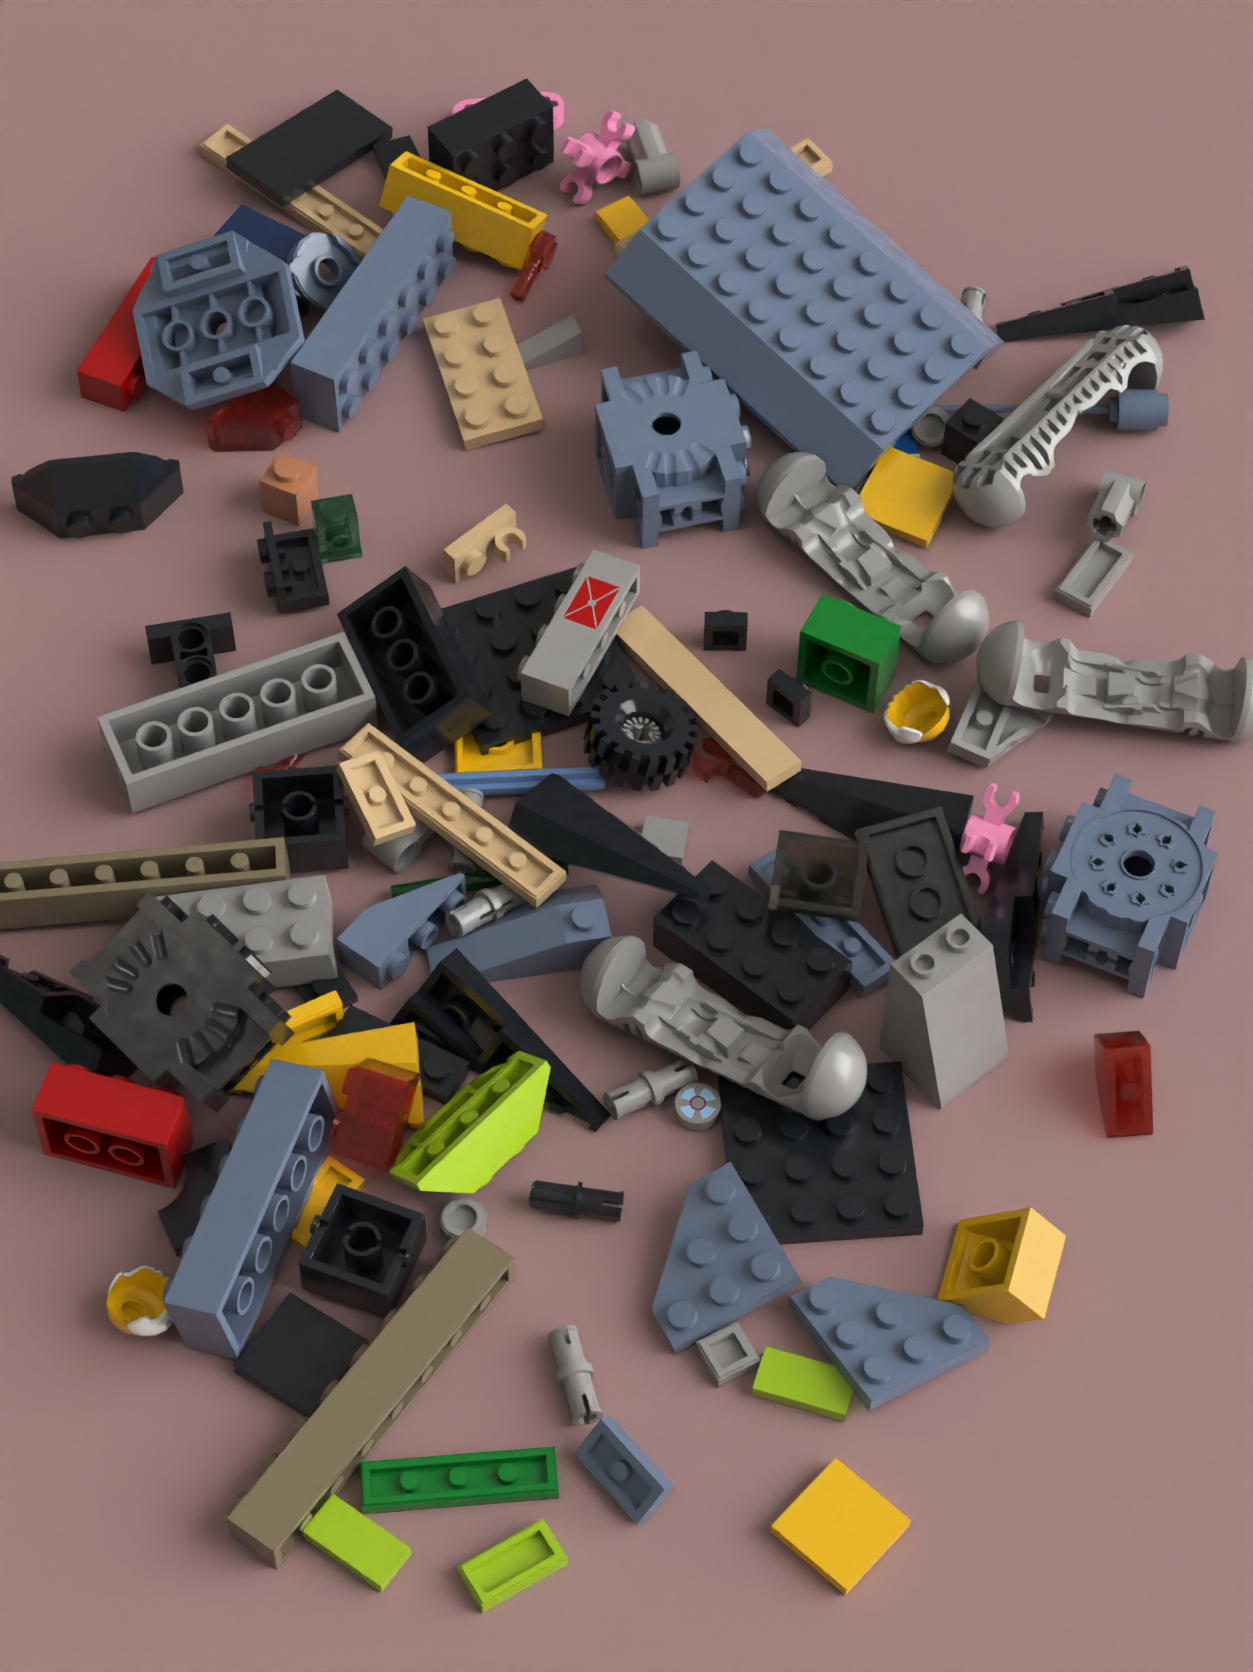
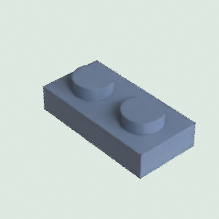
M612 1417L600 1419L574 1453L636 1524L647 1522L675 1487Z

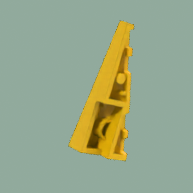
M414 1022L274 1047L230 1092L240 1095L243 1094V1091L254 1093L257 1079L261 1075H265L271 1059L323 1070L339 1110L366 1114L371 1120L383 1122V1119L387 1118L408 1122L413 1128H425L418 1039Z

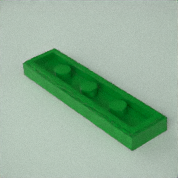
M555 1446L359 1462L363 1515L559 1499Z

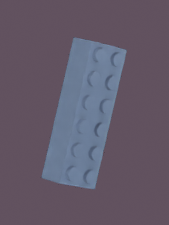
M409 195L405 198L290 362L296 416L336 432H340L348 419L352 420L356 416L361 400L368 390L372 391L376 387L381 370L387 362L391 363L395 359L399 345L405 335L412 334L416 328L420 313L425 306L430 307L432 305L438 287L444 279L448 280L454 272L456 258L453 257L452 244L455 231L452 230L451 211Z
M271 1059L265 1075H261L257 1079L254 1088V1100L248 1113L242 1115L238 1122L236 1140L230 1153L225 1154L220 1162L216 1185L212 1194H208L204 1198L200 1209L199 1223L194 1234L189 1235L185 1240L182 1249V1261L175 1276L168 1279L164 1288L163 1303L187 1348L238 1360L245 1348L292 1239L293 1229L298 1225L313 1190L315 1178L329 1153L343 1120L325 1073L321 1069Z

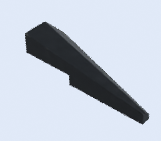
M1185 265L1175 268V272L1156 277L1151 275L1142 278L1138 282L1112 287L1061 303V307L1043 312L1038 310L1028 313V316L998 322L996 327L998 335L1002 340L1109 330L1123 325L1147 326L1205 320L1198 288L1193 284L1190 268Z
M801 768L800 772L773 788L785 795L788 803L795 807L800 804L819 815V820L855 842H857L855 837L857 829L941 806L959 858L961 839L971 816L974 801L973 795Z
M551 773L515 803L508 828L550 860L590 870L611 878L705 902L709 901L712 891L711 886L692 875L684 866L668 857L656 845L617 816L606 811L594 802V799L578 790L564 777Z
M1025 812L979 931L993 944L1002 1009L1021 1022H1033L1031 987H1035V971H1033L1035 949H1037L1040 899H1038L1040 886L1037 869L1039 866H1042L1040 845L1042 830H1044L1043 812Z
M457 948L439 962L419 990L406 1001L390 1022L394 1026L414 1022L417 1037L469 1061L470 1070L480 1075L492 1067L507 1063L508 1057L517 1051L546 1060L551 1069L544 1101L550 1104V1110L558 1114L567 1112L589 1123V1129L594 1132L611 1116L606 1108Z
M0 955V1003L67 1065L78 1064L88 1068L92 1073L107 1077L120 1075L129 1078L138 1069L89 1019L101 1006L94 1001L93 996L35 970L22 974L8 968L9 958Z

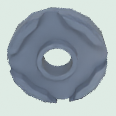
M314 232L293 245L287 256L286 264L290 267L294 289L305 297L309 303V309L325 313L360 264V260L352 246L339 235ZM320 262L329 267L331 271L330 282L325 281L320 276L318 271Z

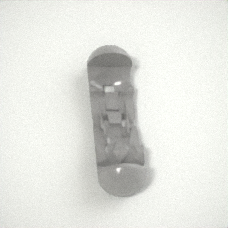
M1123 325L1117 326L1111 331L1096 333L1093 339H1089L987 435L966 456L965 461H961L956 466L952 484L955 501L967 517L977 524L986 527L1008 526L1014 524L1022 517L1026 507L1024 494L1020 488L1022 477L1027 474L1036 477L1047 476L1055 466L1054 449L1071 431L1078 414L1094 406L1107 391L1122 393L1125 389H1154L1159 385L1164 361L1161 348L1156 339L1147 330L1139 326ZM1092 358H1094V359L1096 360V361H1087V360L1092 359Z
M808 452L786 453L774 460L764 470L756 490L757 504L762 518L874 615L884 616L893 623L900 625V637L924 659L934 664H952L967 658L980 647L989 627V613L984 597L974 589L957 594L951 586L948 576L942 570L931 572L912 554L895 548L886 531L865 512L862 498L851 487L842 484L834 486L828 481L825 474V462L821 458ZM928 612L934 618L927 627L921 629L913 623V620L920 614Z
M1020 620L1008 621L992 629L978 650L976 668L982 689L994 702L1001 705L1161 731H1171L1173 733L1183 732L1190 736L1199 735V737L1214 738L1230 742H1241L1253 738V659L1241 657L1235 668L1226 671L1217 668L1212 660L1201 654L1186 653L1183 658L1177 661L1143 658L1122 662L1117 657L1107 653L1077 649L1072 644L1071 639L1060 637L1052 642L1044 643L1030 641L1024 637V623ZM1034 676L1049 678V693L1045 694L1034 691Z
M623 935L603 940L589 953L582 965L579 990L584 1005L593 1016L717 1075H721L732 1082L749 1088L753 1092L763 1095L783 1106H787L798 1113H803L808 1118L820 1121L839 1116L858 1101L864 1090L867 1080L866 1056L860 1044L849 1033L844 1031L835 1033L824 1046H821L813 1039L808 1029L797 1024L795 1028L786 1030L761 1017L741 1016L736 1008L724 998L698 985L693 971L681 963H666L662 967L653 966L646 958L645 943L638 937ZM791 1072H796L805 1077L796 1089H791L782 1084Z

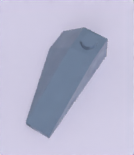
M595 884L555 890L537 909L526 902L504 913L503 918L497 921H489L461 938L451 936L429 946L426 950L430 974L441 960L457 948L488 982H496L581 969L589 953L603 940L612 938L605 901Z

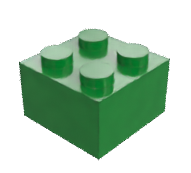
M822 594L800 630L796 678L800 679L806 686L874 714L896 674L901 626L884 616L873 615L856 608L845 600L834 599Z

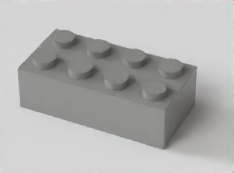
M324 875L167 895L188 916L195 910L205 920L211 914L215 915L240 940L234 946L238 952L245 945L272 971L266 979L275 988L309 984L317 979L338 978L333 900ZM166 895L155 897L161 901Z

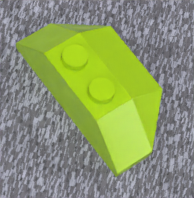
M517 1051L508 1057L507 1063L492 1067L467 1083L425 1123V1128H419L403 1143L396 1158V1164L392 1166L389 1172L392 1178L419 1191L474 1194L479 1188L485 1186L492 1179V1176L509 1159L520 1153L525 1144L538 1133L551 1069L548 1062L525 1052Z

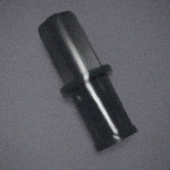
M536 1180L533 1181L531 1186L529 1204L530 1207L535 1209L573 1214V1219H578V1215L620 1222L622 1208L604 1206L603 1203L623 1205L624 1191L616 1192L583 1187V1182L579 1181L578 1185L574 1186Z

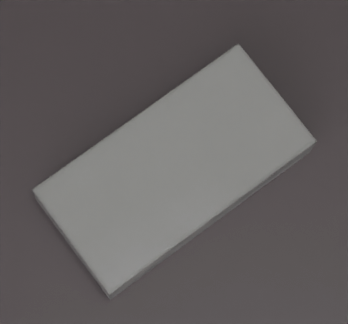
M1094 538L1057 586L1053 599L1090 618L1131 564L1134 553L1110 540L1104 542Z

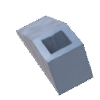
M457 873L366 908L337 938L339 962L380 991L391 979H399L408 968L410 959L420 948L424 950L433 943L439 928L445 923V914L466 904L465 876Z

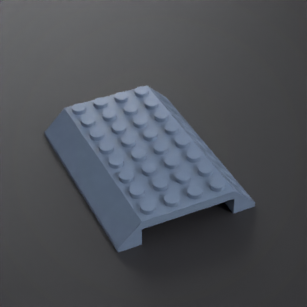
M768 128L748 131L639 229L604 276L606 280L685 352L697 350L702 366L708 365L712 376L716 380L724 379L728 391L731 394H736L738 400L795 452H808L821 458L825 462L826 477L834 486L842 484L854 489L872 472L879 458L972 367L977 370L1004 343L1000 337Z

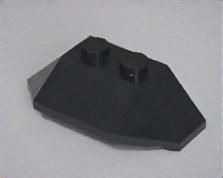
M138 452L48 460L29 469L23 475L18 474L11 477L17 510L60 538H84L90 535L124 534L130 531L145 530L184 493L179 460H164L158 456Z

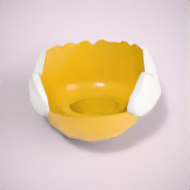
M924 680L912 681L911 685H905L904 690L893 695V702H889L887 704L888 709L883 712L885 725L889 733L894 737V740L902 744L934 740L945 730L949 721V695L942 687Z
M140 1266L131 1272L118 1273L107 1293L106 1310L112 1324L125 1334L137 1336H153L170 1328L174 1322L163 1303V1292L169 1278L164 1277L160 1270L155 1271L154 1268L149 1266Z

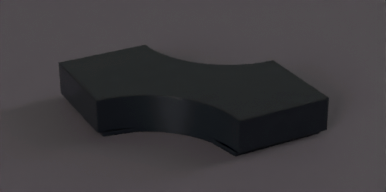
M227 1137L184 1155L187 1169L184 1187L173 1202L158 1211L159 1219L177 1257L182 1255L183 1245L187 1237L195 1232L200 1220L202 1202L208 1194H212L218 1180L219 1165L223 1156L229 1154L232 1149Z

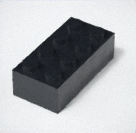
M406 566L337 613L339 621L398 745L421 762L425 763L493 716V712L430 585Z
M712 860L695 876L712 887L709 901L705 902L676 895L654 917L653 946L675 963H681L691 969L694 977L745 1015L761 1017L786 1030L793 1029L798 1024L809 1031L849 990L852 961Z

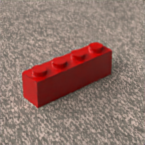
M155 257L150 258L77 369L81 397L125 412L132 400L139 398L142 394L146 378L133 316V307L141 289L151 275L150 269Z

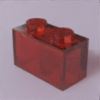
M370 1057L356 1064L355 1068L351 1067L345 1076L342 1093L347 1095L343 1112L339 1111L336 1115L331 1129V1138L336 1139L332 1154L384 1171L395 1164L402 1147L420 1073Z

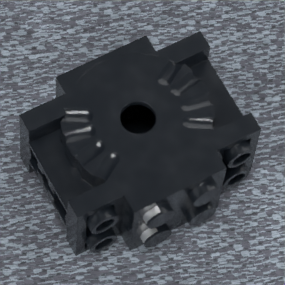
M148 892L136 904L140 910L89 962L82 959L70 973L102 1004L89 1019L153 1083L159 1087L170 1088L174 1091L183 1084L201 1103L217 1113L230 1100L227 1095L278 1043L283 1046L295 1034L285 1024L291 1016L269 996L275 989L266 979L272 971L245 945L238 952L234 946L240 940L215 915L211 914L205 920L195 910L188 916L167 895L159 901L152 893ZM187 997V1004L183 1011L173 1015V1007L177 1001Z

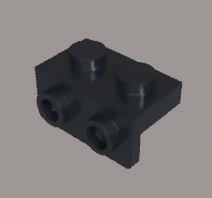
M271 521L264 522V538L257 539L261 564L269 563L271 570L264 573L268 598L276 597L279 613L330 605L315 529L274 535Z

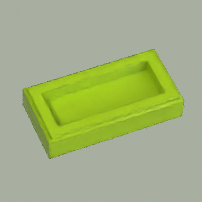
M765 1346L752 1387V1396L845 1422L854 1393L835 1365Z
M333 1493L302 1530L304 1539L381 1593L412 1555L409 1546Z
M542 1518L457 1566V1572L479 1609L484 1613L567 1566L568 1557Z

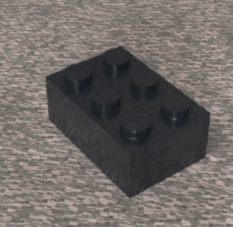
M527 78L427 127L429 162L494 191L510 186L515 181L535 171L542 170L554 162L553 106Z

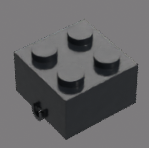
M338 765L252 772L254 803H249L250 820L255 822L256 840L284 837L290 873L349 868L346 815H349L348 796H344L343 782L337 772Z
M337 1183L322 1215H315L310 1226V1234L312 1236L298 1263L302 1289L385 1318L393 1308H396L427 1241L425 1214Z

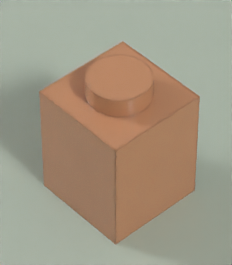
M281 451L277 453L259 480L263 512L300 526L319 497L316 465Z

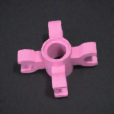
M610 110L605 114L601 123L602 131L599 135L595 132H589L578 140L567 137L559 149L561 153L571 156L572 162L578 166L574 174H570L562 180L559 188L562 192L571 194L574 188L578 186V192L572 200L576 204L585 205L590 201L593 194L592 186L595 181L599 184H606L616 176L626 179L633 169V164L624 161L621 153L616 151L621 142L631 138L635 127L632 124L623 122L617 131L616 124L622 116L618 112Z
M994 783L988 786L983 794V804L986 808L985 815L972 813L965 827L959 848L961 852L971 854L969 863L964 865L962 869L966 879L969 873H975L980 877L981 885L978 893L982 895L992 884V873L989 869L990 863L994 862L1003 865L1011 848L1016 828L1004 824L1006 815L1017 807L1020 799L1019 792L1013 791L1006 805L998 804L994 798V793L997 789V784Z

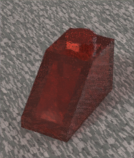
M274 381L269 387L238 396L206 421L209 448L214 452L274 451L285 441L292 440L300 429L303 428L300 401Z
M1139 1030L1094 1034L1095 1079L1107 1138L1152 1135L1151 1045Z

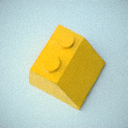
M1031 1207L959 1220L937 1300L962 1305L971 1315L1004 1324L1042 1320L1045 1318L1066 1236Z

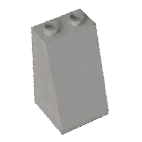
M962 914L956 916L890 964L879 1047L893 1062L901 1061L902 1071L940 1110L1009 1059L993 944Z

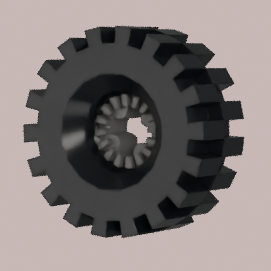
M631 681L629 688H625L621 682L614 684L612 692L608 688L601 692L599 699L596 698L592 705L583 740H585L583 744L584 754L590 753L588 762L592 767L600 765L599 775L604 779L609 775L614 776V784L623 787L624 782L632 783V790L641 791L643 785H648L650 791L659 790L661 782L666 787H669L675 783L676 777L679 779L683 777L695 747L698 725H695L696 716L694 712L686 713L689 704L683 698L677 702L673 700L675 696L673 691L666 689L663 694L657 691V684L649 682L648 688H641L640 681Z

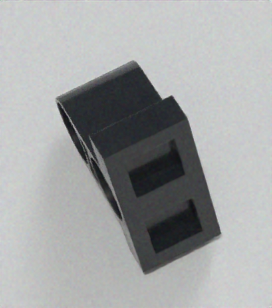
M230 612L145 626L151 664L175 661L179 688L217 676L214 654L236 651Z

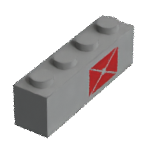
M595 549L592 550L585 564H578L572 577L570 590L567 594L562 593L559 596L554 608L553 619L549 625L544 624L540 628L536 638V648L531 656H524L519 665L517 679L521 681L522 700L570 716L640 593V565Z

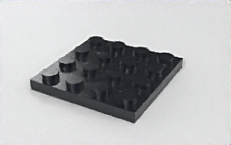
M576 567L441 608L493 712L491 718L471 731L482 756L489 754V748L501 747L513 740L514 745L532 739V734L536 732H541L542 737L588 722L595 699H599L603 690L608 688L612 692L614 684L621 682L625 688H629L631 681H637L614 637L570 716L522 700L521 681L517 679L519 665L524 656H531L536 648L535 643L540 628L544 624L549 625L553 619L554 608L559 596L562 593L567 594L570 590Z
M901 1061L867 1063L866 1085L858 1101L843 1114L820 1121L808 1118L803 1113H798L787 1106H783L778 1102L753 1092L749 1088H745L718 1075L717 1085L721 1100V1122L726 1164L732 1163L780 1245L922 1235L924 1225ZM791 1072L782 1084L791 1089H796L805 1077L796 1072Z

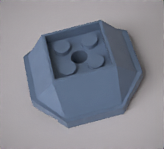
M234 231L156 255L150 269L151 275L141 289L133 307V316L147 385L154 391L192 411L269 387L305 342L290 267L281 259L251 243ZM227 322L224 331L216 335L218 327Z

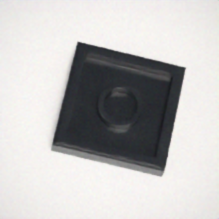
M289 1292L234 1363V1373L304 1417L310 1418L321 1405L320 1398L327 1386L334 1380L341 1381L351 1369L350 1362L354 1354L363 1344H368V1340Z

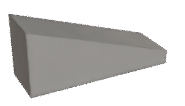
M574 315L517 344L526 371L582 354V331Z

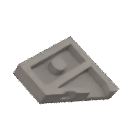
M977 678L946 751L981 767L988 768L1047 725L1053 713L998 704L982 689L979 678Z

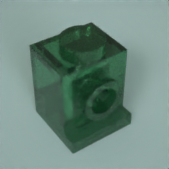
M347 494L311 501L313 528L315 529L322 564L363 557L360 544L359 522L353 495Z

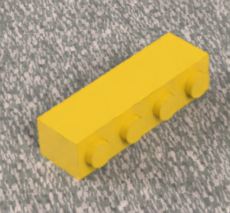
M407 151L390 164L379 207L390 211L393 216L409 195L451 211L452 230L455 231L454 240L461 243L469 251L481 252L497 259L505 267L517 268L519 270H522L536 256L547 214Z

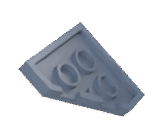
M731 1162L689 1186L651 1309L677 1354L693 1346L696 1341L724 1328L801 1283L797 1272Z
M830 1276L791 1295L789 1299V1309L830 1362L835 1365L868 1411L988 1350L990 1339L966 1309L962 1305Z

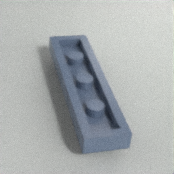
M784 844L749 865L748 876L780 910L852 961L850 984L862 997L889 979L890 964L895 960Z

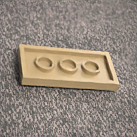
M500 298L423 319L425 332L466 451L545 429L542 414Z

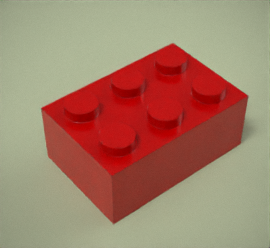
M52 1062L32 1108L43 1154L173 1189L176 1188L185 1165L184 1155L190 1153L194 1143L185 1097L170 1088L157 1087L153 1089L138 1085L124 1076L114 1075L107 1077L95 1074L88 1068L78 1064H68L65 1066Z

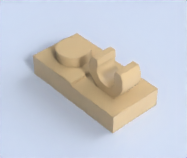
M505 504L444 548L445 575L453 583L457 584L468 575L472 576L478 573L487 562V559L494 554L500 560L508 562L510 560V549L506 546L507 544H516L520 549L524 550L526 548V535L516 527V512L509 505Z
M380 750L338 764L337 772L373 847L414 832L416 823Z

